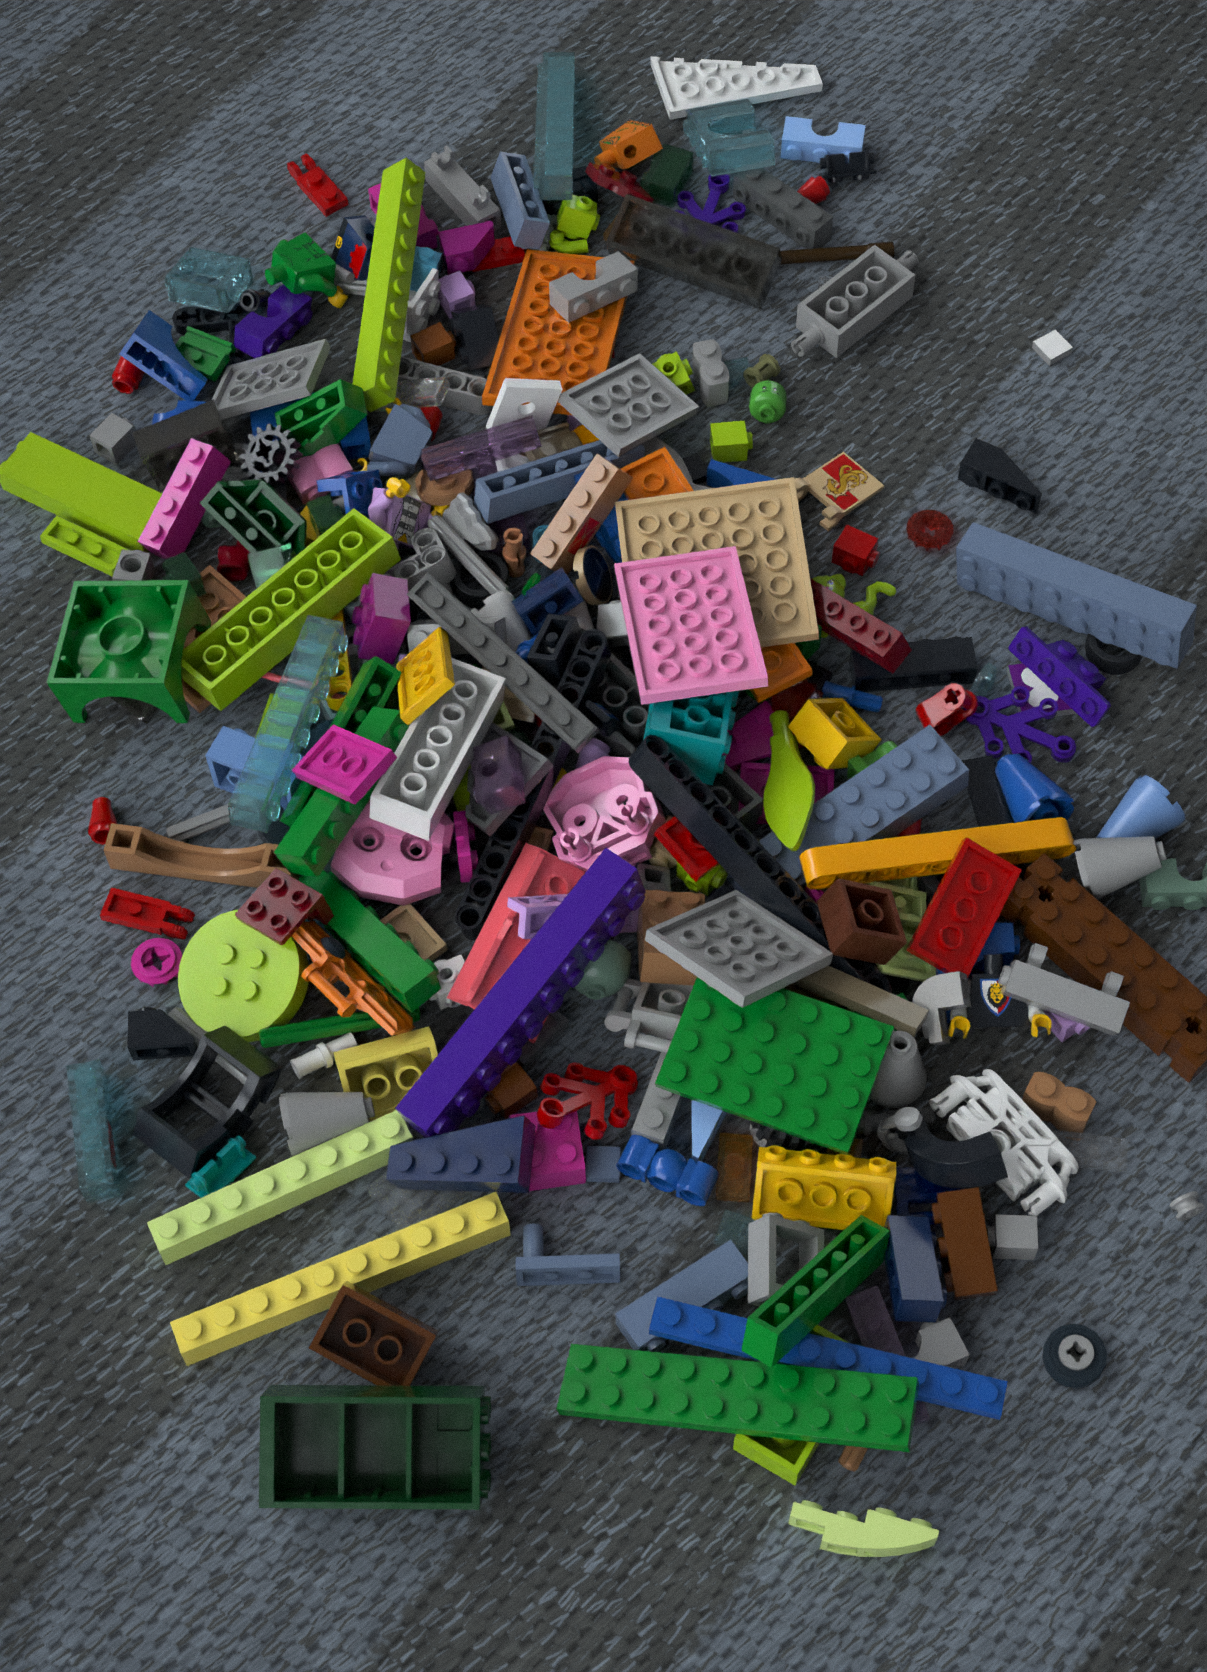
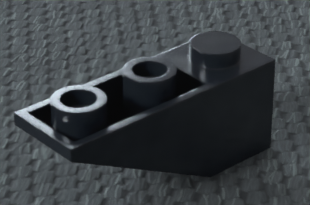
M975 438L960 463L958 480L964 482L969 487H976L988 492L995 498L1013 503L1022 510L1037 513L1042 493L1001 448Z

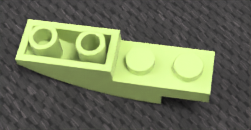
M803 1500L801 1504L793 1502L788 1523L795 1527L822 1534L823 1537L820 1545L822 1550L859 1557L898 1556L917 1552L934 1546L939 1534V1530L932 1528L930 1522L918 1518H912L911 1521L896 1517L897 1514L889 1509L876 1508L875 1511L868 1509L863 1523L857 1521L858 1517L845 1511H837L836 1514L823 1511L821 1505L807 1500Z

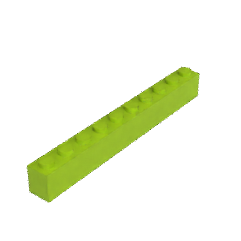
M407 157L384 169L382 173L352 383L363 388L366 408L370 412L395 401L426 173Z

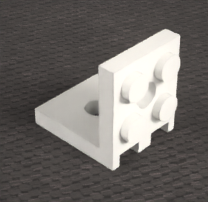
M504 379L486 424L498 472L530 462L526 456H522L517 452L523 451L524 453L525 451L522 445L519 446L517 442L520 435L547 427L563 390L560 381Z

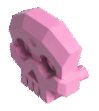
M600 757L565 774L553 788L543 810L556 831L552 841L559 860L587 871L605 848H608L632 866L652 858L649 851L654 839V833L666 822L659 801L649 787L631 769L628 757ZM585 820V823L579 826L580 822Z
M369 800L336 849L330 865L331 872L359 897L404 906L441 893L442 857L444 854L450 853L455 830L454 823L443 813L430 840L427 841L369 818ZM366 839H373L375 844L366 846L364 841ZM413 848H420L422 853L420 855H413L411 850Z

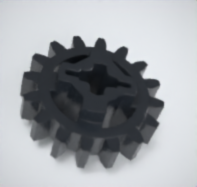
M267 424L266 431L257 427V435L255 437L251 434L248 435L250 443L242 444L241 447L246 450V453L239 455V459L245 462L240 468L247 473L246 477L249 480L264 479L274 488L275 481L284 485L285 476L294 477L291 470L292 468L300 467L295 461L297 458L302 457V453L297 450L301 444L295 439V435L291 431L286 430L279 424L276 428L271 424Z

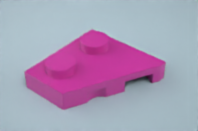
M466 811L453 812L461 883L470 882L473 875L472 870H475L478 864L477 850L470 851L469 841H475L474 825L471 822H467Z

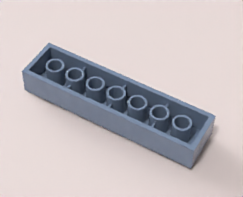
M974 522L956 547L957 585L962 586L967 591H974L994 601L1006 603L1022 612H1029L1044 618L1048 622H1055L1071 628L1077 633L1091 634L1103 643L1113 644L1126 649L1132 654L1142 655L1155 660L1161 665H1168L1178 669L1193 643L1197 605Z
M928 725L815 802L805 836L797 851L789 850L774 832H771L759 842L805 890L807 884L799 859L802 852L820 846L893 838L968 786L969 769L933 727ZM728 873L727 880L734 889L753 900Z

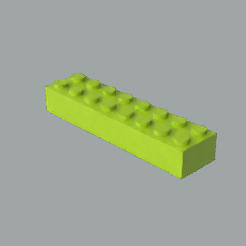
M353 508L183 649L181 666L183 680L220 711L225 709L359 596L362 586L364 584L368 585L372 573L383 575L401 560L393 537Z

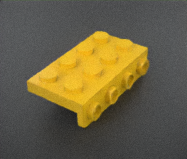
M775 1145L759 1147L751 1220H758L766 1213H779L785 1219L807 1221L813 1227L845 1230L862 1215L884 1227L887 1216L891 1214L894 1183L896 1182V1162H891L881 1157L865 1159L843 1153L837 1155L820 1154L818 1151L811 1149L802 1151L786 1150L781 1146Z

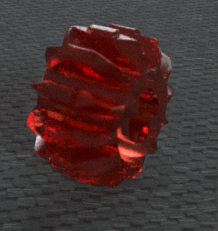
M806 678L773 695L771 699L772 710L786 711L789 714V722L791 723L808 699H823L824 693L817 689L816 683L811 684L807 682Z

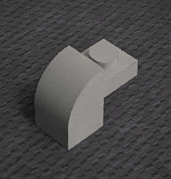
M958 971L935 975L925 980L916 990L912 1003L929 1010L927 1019L922 1025L925 1039H929L930 1044L937 1046L950 1044L947 1033L946 1011L971 1007L967 974Z

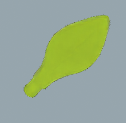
M779 710L769 716L773 736L770 737L771 765L763 796V807L766 820L778 839L789 850L797 851L805 836L812 813L815 783L810 770L801 758L798 742L792 731L788 728L790 724L789 714L786 711Z

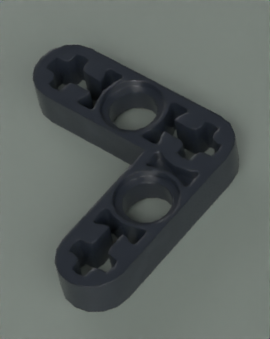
M240 302L180 308L174 312L172 320L175 330L182 335L187 333V326L205 333L229 331V342L234 345L235 325L250 312L245 310ZM212 315L221 317L216 322L207 321V318ZM236 348L235 353L232 352L230 354L232 364L243 362L241 361V350ZM247 354L246 360L244 361L254 358Z

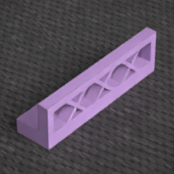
M568 894L508 897L507 907L519 913L518 936L522 939H532ZM639 908L629 913L619 933L637 932Z

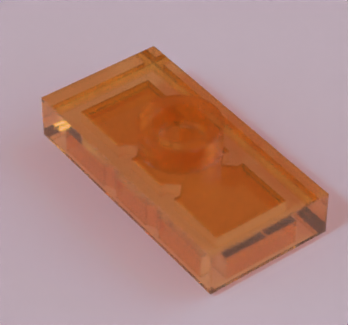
M719 1134L717 1165L719 1178L716 1182L715 1200L749 1202L753 1135Z

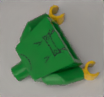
M306 232L289 241L283 239L278 243L272 253L271 268L265 270V278L268 284L275 285L282 282L294 294L320 291L328 296V301L337 308H342L348 299L347 295L343 294L342 288L334 284L336 262Z

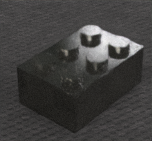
M214 399L132 432L140 458L160 492L165 490L191 438L214 446L231 463L241 460L239 459V453L232 433Z

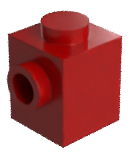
M846 525L833 545L832 563L841 566L849 573H857L864 576L869 567L874 568L879 559L880 552L877 551L879 538Z

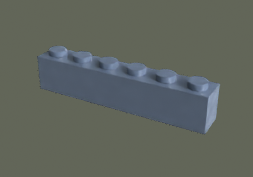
M598 440L476 479L474 505L486 523L489 524L557 502L569 496L575 487L574 475L585 471L596 454L611 461L619 468H623L643 458L645 448L641 444L617 457L607 446Z

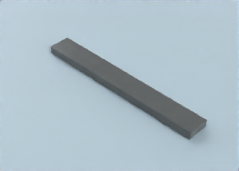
M428 572L407 593L410 599L490 673L506 678L505 687L577 753L600 731Z

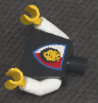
M1003 954L983 955L984 974H972L968 977L971 1007L950 1011L951 1023L947 1032L948 1036H953L955 1028L962 1030L964 1033L963 1039H966L970 1028L1030 1026L1029 1021L1031 1022V1034L1033 1037H1038L1037 1027H1045L1048 1035H1050L1052 1021L1045 1015L1043 1009L1000 994L1003 985L998 984L1003 969Z

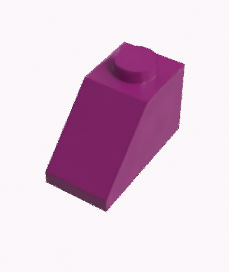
M492 221L438 232L440 252L442 253L448 275L457 271L462 273L474 270L495 244Z

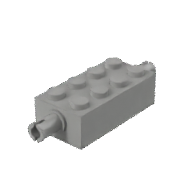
M874 245L799 303L797 307L796 328L803 332V334L791 342L794 353H798V356L802 357L818 344L837 358L913 297L916 276L910 270L919 264L916 254H912V251L908 250L895 260Z

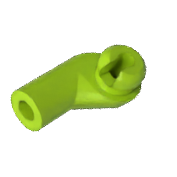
M553 230L550 233L551 240H549V244L557 252L577 255L588 253L586 239L569 241L564 238V233L561 230Z

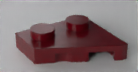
M589 162L585 172L596 184L624 198H627L628 195L633 196L640 202L642 207L650 208L654 199L640 186L634 174L625 170L622 173L616 172L612 166L603 162L600 165Z

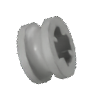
M1197 1191L1186 1193L1170 1203L1171 1209L1177 1211L1176 1218L1178 1221H1185L1195 1217L1205 1210V1205L1198 1202L1199 1194Z

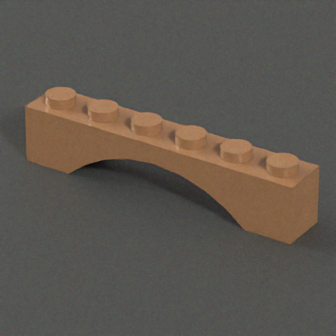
M111 823L104 847V853L110 869L255 888H258L275 868L296 880L300 876V874L290 873L274 854L278 844L264 843L253 847L233 849L203 847L176 841L143 827Z

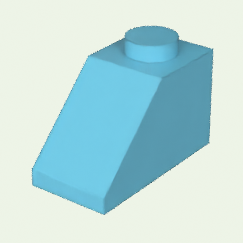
M416 246L410 290L417 292L432 268L439 270V277L443 266L442 253L428 247Z

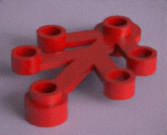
M573 1062L567 1066L564 1074L565 1078H561L554 1073H548L544 1076L541 1090L545 1094L555 1096L559 1094L560 1090L578 1094L563 1102L551 1097L543 1099L537 1111V1118L540 1125L544 1128H556L561 1125L566 1115L591 1104L590 1118L587 1121L584 1132L591 1139H602L607 1129V1123L604 1121L605 1097L613 1093L614 1107L611 1109L608 1121L616 1128L627 1126L631 1116L628 1110V1095L633 1094L638 1086L637 1074L632 1068L625 1065H617L609 1072H604ZM584 1079H586V1080L594 1081V1082L601 1083V1084L595 1086V1085L586 1084V1083H582V1082H583Z

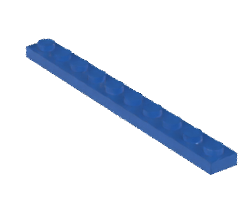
M657 1296L649 1327L650 1335L759 1361L741 1351L747 1318ZM810 1333L776 1363L917 1377L919 1381L917 1400L1000 1420L1008 1382Z

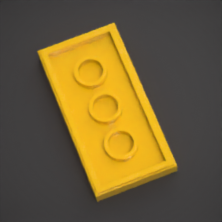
M438 627L396 664V669L402 672L397 681L400 718L407 725L411 724L455 685L448 633L442 627Z

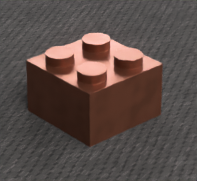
M838 878L817 900L830 952L833 955L886 965L907 943L891 889Z

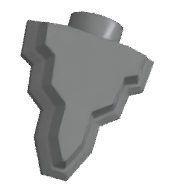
M464 492L459 493L451 501L442 518L472 550L475 548L479 550L495 549L496 543L499 541L496 533L486 525L481 513L475 507L474 501Z

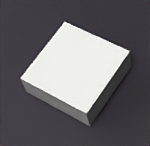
M1056 329L1033 341L1032 349L1049 366L1072 354L1073 349Z

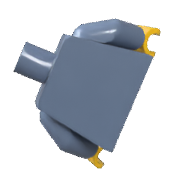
M395 397L393 408H385L389 415L370 449L369 460L371 461L367 462L364 458H359L357 461L363 467L360 471L379 470L380 476L405 475L406 473L413 474L420 461L428 466L440 461L442 453L428 446L433 432L420 408L402 404L400 399Z

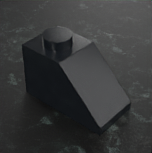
M144 1007L138 1011L128 1012L127 1048L133 1061L194 1056L198 1048L194 1037L163 1010Z

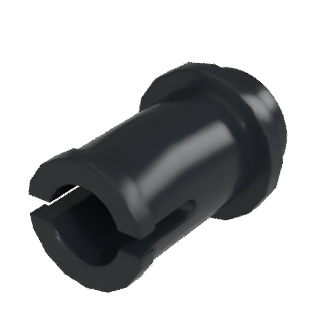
M247 289L241 294L240 304L249 312L256 311L259 307L268 306V297L271 293L268 290L264 291V289L257 291Z

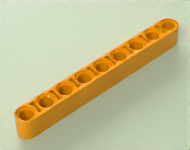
M1057 817L820 846L805 850L800 854L799 859L807 887L814 890L829 888L838 878L865 884L873 881L880 882L944 874L961 841L966 837L1013 865L1034 862L1043 853L1052 860L1064 858L1073 854L1076 851V846H1074V839L1066 818Z

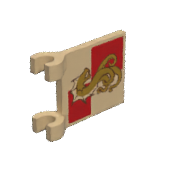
M845 452L840 453L806 477L795 478L798 501L810 492L826 506L822 511V515L826 518L820 521V525L827 531L835 527L846 514L884 489V485Z

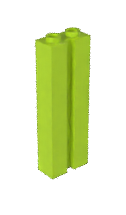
M32 432L23 441L18 443L11 456L0 465V483L3 490L131 551L141 550L145 553L150 552L137 541L162 493Z

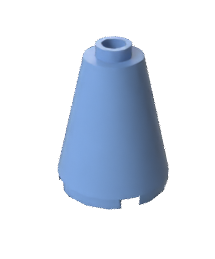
M1140 775L1135 779L1096 838L1154 836L1156 839L1179 826L1185 820V814L1177 801L1172 805L1167 799L1170 793L1165 787L1147 775L1143 777Z

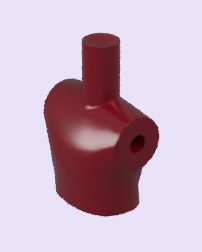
M237 541L236 545H221L218 549L219 564L216 570L229 581H242L246 579L248 572L257 564L258 559L239 541Z

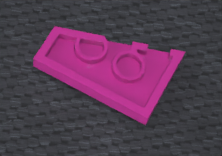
M766 700L735 722L732 730H727L729 735H732V742L729 753H723L722 755L726 756L725 763L733 771L741 769V762L751 763L766 757L771 758L770 737L773 736L769 716L776 710ZM798 743V749L804 747Z

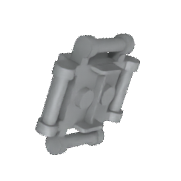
M628 979L617 993L618 997L613 1010L607 1013L604 1021L605 1026L613 1032L627 1029L624 1047L634 1049L635 1046L667 1053L693 986L646 983ZM637 997L632 1013L626 1012L630 1000Z

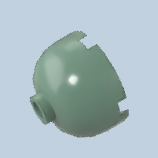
M608 940L607 945L604 944V951L595 962L589 961L584 969L582 980L574 987L578 992L590 999L598 1000L618 993L629 978L631 953L623 945L612 940Z

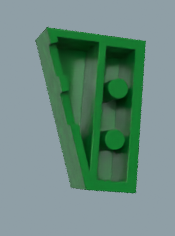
M340 379L316 391L311 396H307L276 412L275 418L277 426L279 424L295 435V439L301 444L297 450L302 453V457L313 455L326 446L338 444L368 414L363 388Z

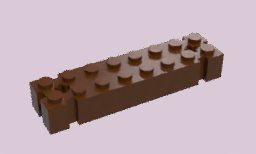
M1043 853L1026 869L1023 880L1018 877L1000 914L1006 920L1009 919L1013 926L1020 919L1021 923L1025 926L1023 935L1034 945L1037 943L1048 947L1046 956L1075 982L1102 991L1107 973L1112 971L1123 975L1122 984L1116 997L1130 1002L1123 1025L1158 1057L1163 1052L1172 1058L1169 1066L1190 1083L1207 1066V996L1076 880L1072 878L1068 883L1061 878L1063 869Z

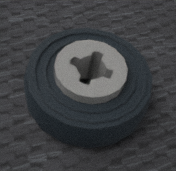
M1072 1323L1060 1326L1050 1333L1043 1346L1042 1359L1046 1371L1054 1381L1064 1387L1077 1389L1087 1387L1099 1379L1106 1367L1107 1352L1104 1342L1095 1331L1085 1325ZM1075 1349H1076V1351L1079 1352L1080 1354H1083V1356H1079V1355L1075 1352Z

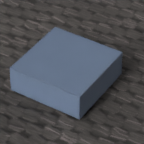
M587 1146L586 1182L619 1183L620 1171L617 1169L616 1164L620 1158L621 1147Z

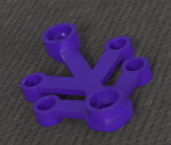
M716 170L709 174L708 188L710 193L703 211L694 201V196L690 191H682L677 196L678 206L687 209L698 224L696 229H693L686 221V214L681 210H675L670 214V225L674 228H679L685 236L683 247L690 254H704L709 250L710 243L722 238L733 240L738 236L739 227L735 222H726L721 228L707 233L709 227L730 218L741 220L745 217L746 207L741 202H734L730 207L714 213L720 196L729 189L730 177L725 171Z
M1017 686L1013 688L1011 694L993 700L983 696H976L978 706L984 708V712H975L972 716L967 717L966 721L978 726L985 743L984 751L987 756L992 755V758H998L1003 753V742L995 737L991 726L993 724L1002 728L1012 754H1020L1022 757L1027 758L1030 763L1032 762V756L1030 752L1024 750L1019 736L1051 749V756L1058 762L1066 763L1074 758L1076 743L1071 737L1059 736L1056 738L1026 725L1042 718H1054L1058 710V704L1054 699L1045 698L1037 707L1006 716L998 711L1014 705L1023 707L1028 703L1030 693L1026 687ZM1022 693L1025 695V699L1018 700L1015 698V694ZM1045 705H1050L1054 708V710L1052 712H1046L1043 710V707ZM1066 743L1069 745V749L1061 750L1058 745ZM991 744H996L1000 749L994 752L989 750L988 747Z

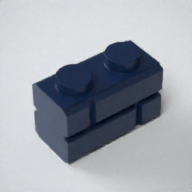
M561 567L527 590L525 595L522 594L511 602L531 633L535 635L540 631L548 614L564 615L584 600Z

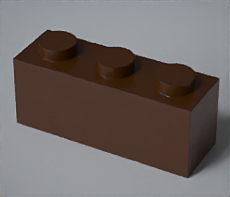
M979 1187L937 1193V1203H931L934 1224L941 1223L943 1237L937 1238L940 1258H947L949 1271L943 1272L946 1292H953L954 1300L996 1295L998 1290Z

